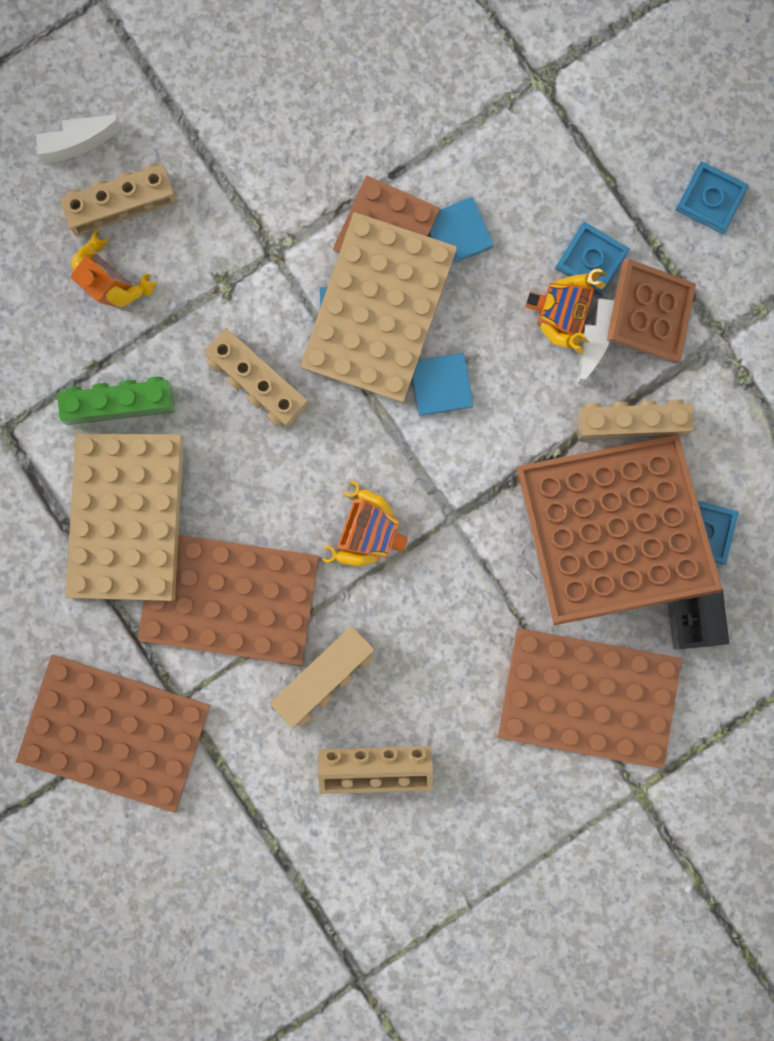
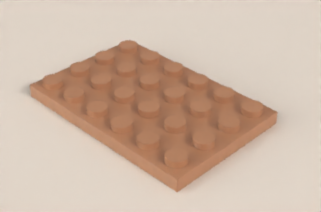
M179 535L175 601H144L137 641L303 665L319 556Z
M516 628L497 738L664 769L682 658Z
M51 655L16 762L175 813L177 812L211 705L63 657Z

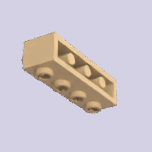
M150 164L144 167L143 171L123 173L115 180L109 182L99 181L94 183L91 188L85 190H71L66 193V196L60 198L69 229L75 236L177 203L164 164Z
M227 328L204 351L207 358H209L206 363L217 373L222 370L229 377L226 381L234 389L239 391L242 388L249 395L246 399L254 407L259 409L262 406L267 410L269 414L266 417L277 427L282 424L288 429L309 406L307 399Z
M682 399L668 400L667 404L656 405V401L653 400L641 401L639 406H629L628 402H614L612 407H601V403L584 404V408H580L577 412L578 440L667 437L678 434L679 436H688L694 431L692 403L684 404Z
M351 625L269 704L291 728L297 724L300 727L304 726L313 717L310 711L317 705L321 708L324 707L334 697L330 693L338 685L344 688L354 678L351 674L353 670L358 666L364 669L374 659L371 655L375 651L374 648Z
M431 746L319 749L320 794L433 791Z

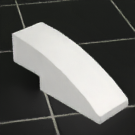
M116 114L62 120L63 131L36 134L38 156L44 164L79 156L113 137L121 130V123Z
M598 299L594 309L593 325H585L582 329V334L589 340V343L581 342L580 345L584 349V353L579 356L577 384H583L607 350L610 341H607V335L615 300Z

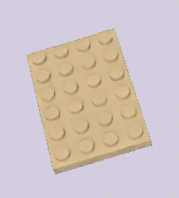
M353 212L300 368L404 403L452 266L457 246Z
M76 433L65 598L175 601L183 435Z

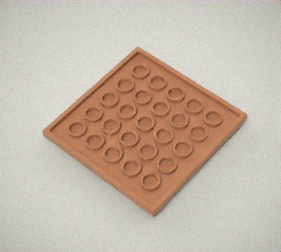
M679 434L517 466L516 471L553 626L720 593L722 591Z

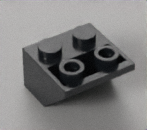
M723 589L720 593L668 603L673 650L730 644Z

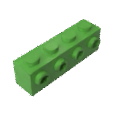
M163 377L147 378V382L136 383V380H124L120 382V385L110 387L107 383L92 385L93 389L85 390L77 386L67 387L65 392L57 393L59 418L66 425L175 412L173 387Z

